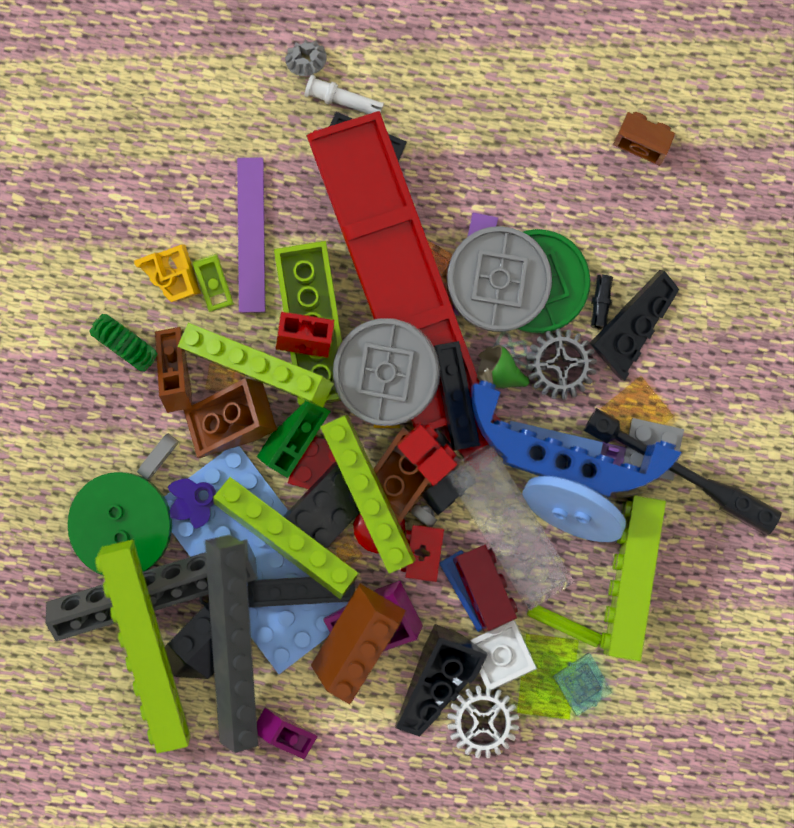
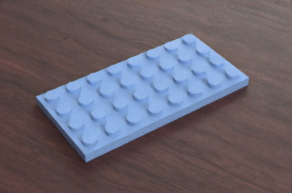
M240 446L225 450L188 478L196 484L200 482L209 483L218 492L227 479L231 477L282 516L288 512V509ZM205 490L201 491L199 498L202 501L208 499V492ZM169 492L164 497L171 509L177 497ZM214 504L210 507V519L200 528L195 529L190 518L187 520L172 518V533L190 557L205 552V540L231 535L240 541L247 539L256 558V580L310 577ZM348 602L249 607L251 638L277 673L280 674L328 637L330 632L323 619L345 607Z

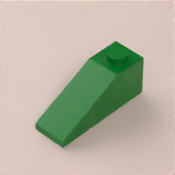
M305 401L277 428V431L270 435L257 458L269 468L288 478L331 411L325 407L322 408Z

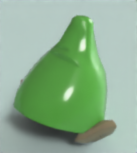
M501 345L489 346L478 355L481 359L477 372L479 382L481 380L496 385V388L502 389L528 386L529 378L518 369L512 355L505 347Z

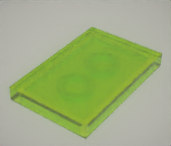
M526 633L525 643L536 664L537 670L522 676L520 679L517 713L570 720L572 696L565 684L569 682V679L575 678L574 670H576L579 640Z

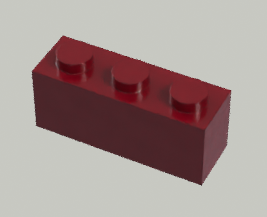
M485 544L453 558V562L483 632L517 619L515 614L518 612L517 605L512 597L509 598L506 593L507 583L503 574H498L494 564L497 563V560L491 548L487 549Z

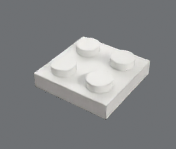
M515 620L470 640L488 654L480 669V674L487 690L490 688L492 691L537 670L536 664Z

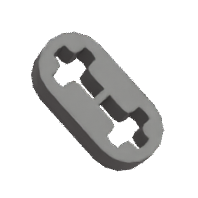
M167 433L145 459L137 473L150 480L178 445L179 441Z

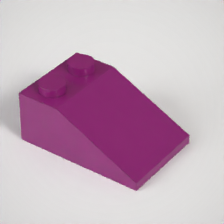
M401 581L374 590V592L406 610L399 627L384 651L417 640L423 624ZM345 607L323 619L329 632L333 629Z

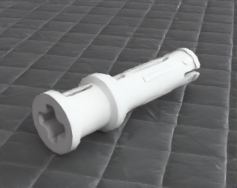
M315 75L310 76L304 93L305 97H316L324 100L325 104L329 105L334 102L366 114L377 111L381 112L384 105L383 102L338 88L335 82L327 83L316 79Z

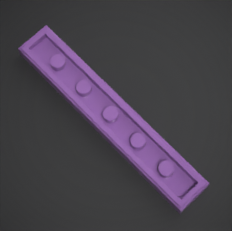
M237 158L239 313H266L264 158Z

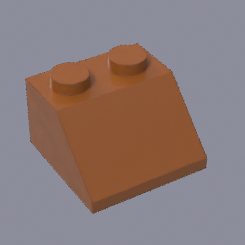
M627 112L613 145L660 166L667 156L675 132H672L671 128L666 124L660 122L654 124L648 121L647 117L639 112H633V114Z

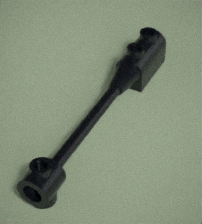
M598 408L594 410L583 430L606 444L617 440L643 456L645 454L647 445L620 430V421ZM676 461L668 469L702 488V491L721 506L719 510L764 535H770L781 518L782 512L736 486H729L711 479L707 480Z

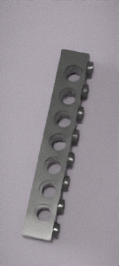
M246 539L242 542L245 543L247 582L257 579L256 558ZM206 552L143 572L154 611L209 594ZM102 584L46 602L45 624L56 642L115 624L111 616V607H113L111 599L106 598Z

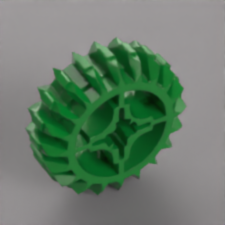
M101 314L92 324L93 326L89 330L91 336L139 371L145 372L154 363V359L158 355L156 350L108 314Z

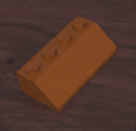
M361 583L358 585L311 664L327 692L349 705L352 703L399 627L406 613L405 609Z

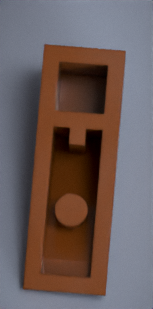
M181 327L155 331L156 352L158 354L156 357L159 397L167 413L193 408L185 350L178 347L182 337Z

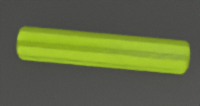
M531 603L528 608L527 615L584 643L597 647L601 641V634L542 606Z

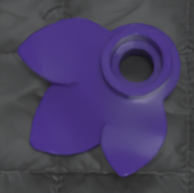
M187 478L172 482L168 489L177 499L171 506L170 518L176 520H187L190 518L195 529L205 525L211 516L210 507L214 504L213 497L217 493L216 489L209 483L200 482L196 484ZM205 490L209 496L207 500L202 501L199 498V494Z

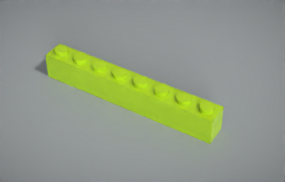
M134 540L103 546L98 557H96V566L99 573L103 572L105 579L103 583L106 598L111 599L113 606L111 607L112 620L114 623L118 622L120 632H118L119 643L122 648L125 647L127 652L125 659L128 672H133L135 679L133 681V689L136 697L140 696L141 699L140 712L143 721H147L149 726L147 731L149 743L155 746L157 754L188 747L191 737Z

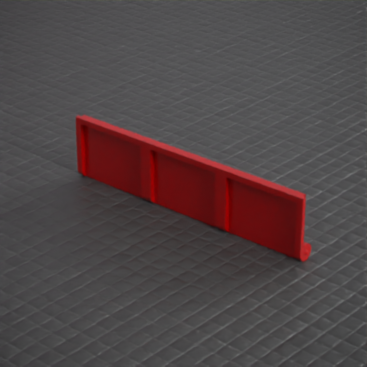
M380 111L309 133L306 137L374 320L392 318L408 322L421 330L433 346L459 341L471 397V386L474 383L479 384V380ZM439 385L428 407L411 420L414 428L420 422L424 426L429 424L433 429L447 425Z

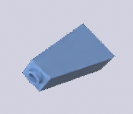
M507 422L512 425L511 430L519 432L522 428L537 433L536 438L545 440V438L550 437L562 441V447L570 449V446H577L589 450L588 455L592 457L601 454L603 442L519 422ZM532 447L530 457L538 461L541 457L540 450L537 447ZM558 455L556 466L561 470L565 468L566 460L563 456ZM584 464L581 471L583 476L588 478L591 475V468L589 465Z

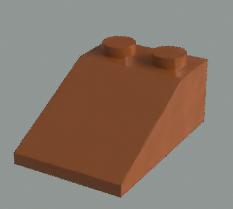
M244 378L194 404L193 408L184 410L197 458H203L257 441L277 431L264 384L248 378Z
M406 426L402 427L374 467L378 480L400 523L430 483L417 469V466L413 465L397 447V443L411 431Z

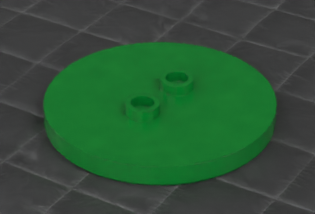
M542 229L523 231V233L533 238L546 254L551 267L552 286L548 301L542 311L531 322L516 330L531 334H545L548 331L554 332L556 329H561L572 322L583 309L590 291L588 264L579 248L565 236Z
M107 473L89 481L75 496L68 514V535L74 552L88 568L100 575H103V572H98L96 557H98L101 547L134 540L141 568L144 572L161 559L168 547L172 534V518H170V508L165 497L153 483L133 473Z

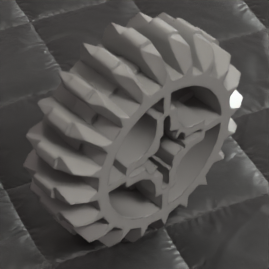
M556 329V337L553 338L552 333L548 331L545 333L547 341L540 336L537 338L540 347L531 345L530 349L536 355L527 354L526 359L534 361V364L526 365V370H534L535 372L530 374L528 378L529 380L535 378L539 380L533 387L537 389L542 384L545 388L541 394L544 396L548 390H552V399H556L557 393L561 392L562 400H566L567 391H569L570 395L574 398L577 396L576 387L579 391L584 392L586 388L582 382L586 384L593 382L587 374H596V370L589 368V365L596 364L597 359H588V356L592 355L595 351L594 349L585 351L584 348L589 344V341L585 340L582 344L578 343L577 341L581 338L579 333L576 334L574 339H571V330L568 329L565 337H562L561 329ZM555 344V358L546 362H540L542 352ZM563 344L573 347L579 353L581 359L569 357ZM560 353L563 362L569 364L568 367L565 366L563 373L560 371L559 366L553 365L554 362H558ZM582 367L578 380L567 385L568 370ZM541 370L555 372L559 385L547 380Z

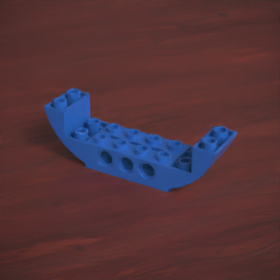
M482 380L479 384L474 383L471 386V402L475 421L490 447L503 458L502 464L537 476H552L570 480L597 492L603 497H610L611 492L628 491L657 479L671 468L682 453L675 450L676 445L660 441L656 442V444L647 445L641 467L628 463H621L619 466L613 464L615 459L601 454L592 457L588 455L589 450L577 446H570V449L562 447V441L550 437L545 438V440L536 438L537 433L522 428L519 432L511 430V424L500 420L494 421V424L491 423L500 391L495 390L496 385ZM532 447H537L541 452V457L538 461L530 457ZM558 455L563 456L566 460V466L562 470L556 466ZM584 464L589 465L591 468V475L588 478L584 477L581 471Z

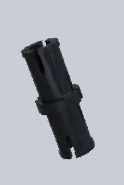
M597 275L595 296L591 301V304H593V314L590 327L595 329H603L608 322L609 307L612 306L613 301L610 300L613 277L609 275H602V277Z

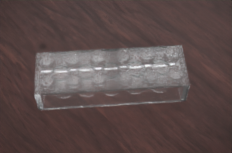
M487 444L458 462V465L446 477L486 543L493 551L497 561L524 605L529 610H532L575 583L494 447Z

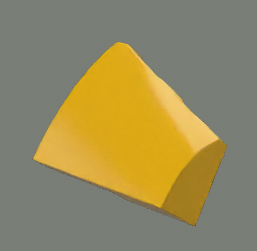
M185 244L134 260L135 266L141 268L150 277L149 280L163 291V295L170 302L180 301L201 294ZM170 256L174 264L176 265L177 269H174L169 265Z

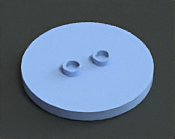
M539 476L528 480L523 490L522 496L525 503L537 516L550 525L573 536L596 542H613L621 538L626 527L622 513L614 504L597 492L573 481L552 476Z

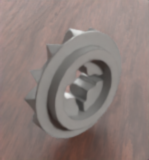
M305 39L303 44L295 42L293 48H288L285 60L288 69L292 73L299 76H309L319 72L324 67L327 55L324 47L320 46L316 40L309 43ZM301 53H304L307 56L310 55V62L308 61V59L306 60L304 57L302 58Z

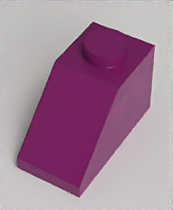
M264 708L257 720V735L270 745L304 760L318 737L268 708Z

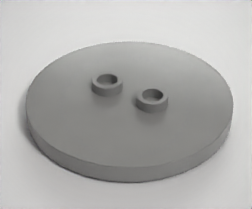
M495 226L474 232L462 241L450 259L446 281L451 302L466 321L483 330L506 332L526 325L542 311L550 295L552 273L546 254L533 238L514 228Z
M375 319L353 329L340 344L334 360V384L343 404L358 418L375 425H398L417 417L433 400L440 379L439 359L431 341L417 327L398 319Z

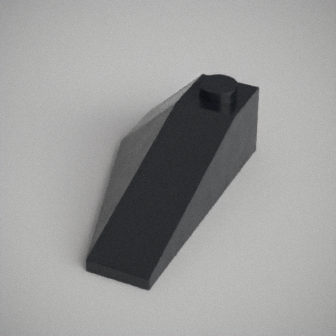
M434 624L422 650L395 728L420 737L441 715V711L451 700L454 701L459 696V692L468 683L471 684L477 678L488 655L487 652L459 632Z

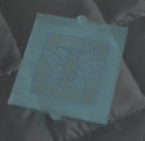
M590 653L585 654L575 662H569L566 668L553 676L575 716L580 715L592 706L596 707L599 701L613 693Z

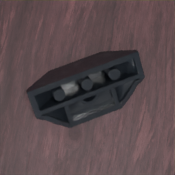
M209 602L165 646L174 677L209 679L214 674Z

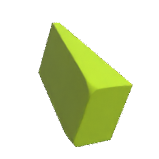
M218 254L192 261L209 312L233 305L234 303ZM225 293L227 301L212 305L210 297Z

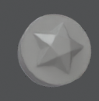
M416 504L411 510V514L428 527H432L437 521L433 510L427 505L419 506Z

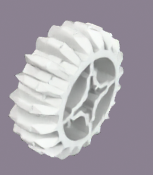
M478 685L475 689L477 693L475 695H472L471 690L468 688L465 690L468 695L466 700L460 694L457 697L462 703L460 706L455 703L451 704V708L456 710L457 713H448L447 717L455 720V723H450L447 727L450 730L456 729L457 732L452 733L450 737L452 740L458 737L461 738L456 744L459 749L464 744L468 745L465 749V754L467 755L471 753L472 748L476 749V758H480L481 750H485L486 758H490V749L493 748L495 753L500 755L501 751L498 746L502 744L505 749H508L510 746L505 739L509 738L513 741L516 739L513 734L509 733L510 729L519 730L518 725L511 724V721L519 719V715H510L509 713L516 709L515 704H510L506 707L505 704L509 701L510 697L506 695L500 700V689H497L493 696L490 695V688L488 690L486 688L485 693H481V687ZM478 700H489L496 704L487 711L482 712L477 710L471 703ZM466 709L473 717V724L464 734L461 728V718ZM502 709L505 716V726L500 734L493 726V720ZM473 712H476L478 716L482 715L483 718L485 715L489 716L488 723L493 732L488 728L484 729L483 726L482 729L477 728L479 722ZM482 732L488 733L495 739L486 744L471 741L474 736L476 737Z

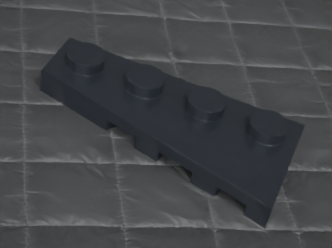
M659 270L590 342V345L622 381H625L628 377L629 368L633 362H637L641 355L640 350L646 340L652 337L655 331L653 329L659 318H663L680 290L663 270Z

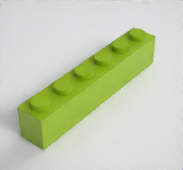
M191 323L187 324L178 344L179 348L190 354L322 408L334 384L321 375Z
M344 415L321 426V430L388 573L390 574L413 563L416 560L349 415Z
M229 477L213 497L214 505L340 600L357 579L358 572L233 478Z

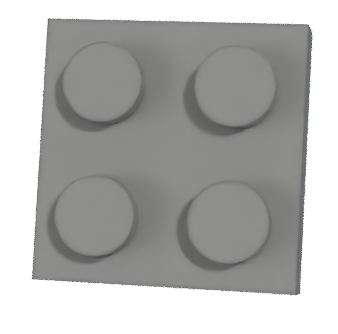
M631 418L628 435L645 445L665 441L676 445L675 450L680 451L684 429ZM625 446L626 451L623 464L628 463L641 467L644 456ZM667 470L658 478L673 481L675 473Z

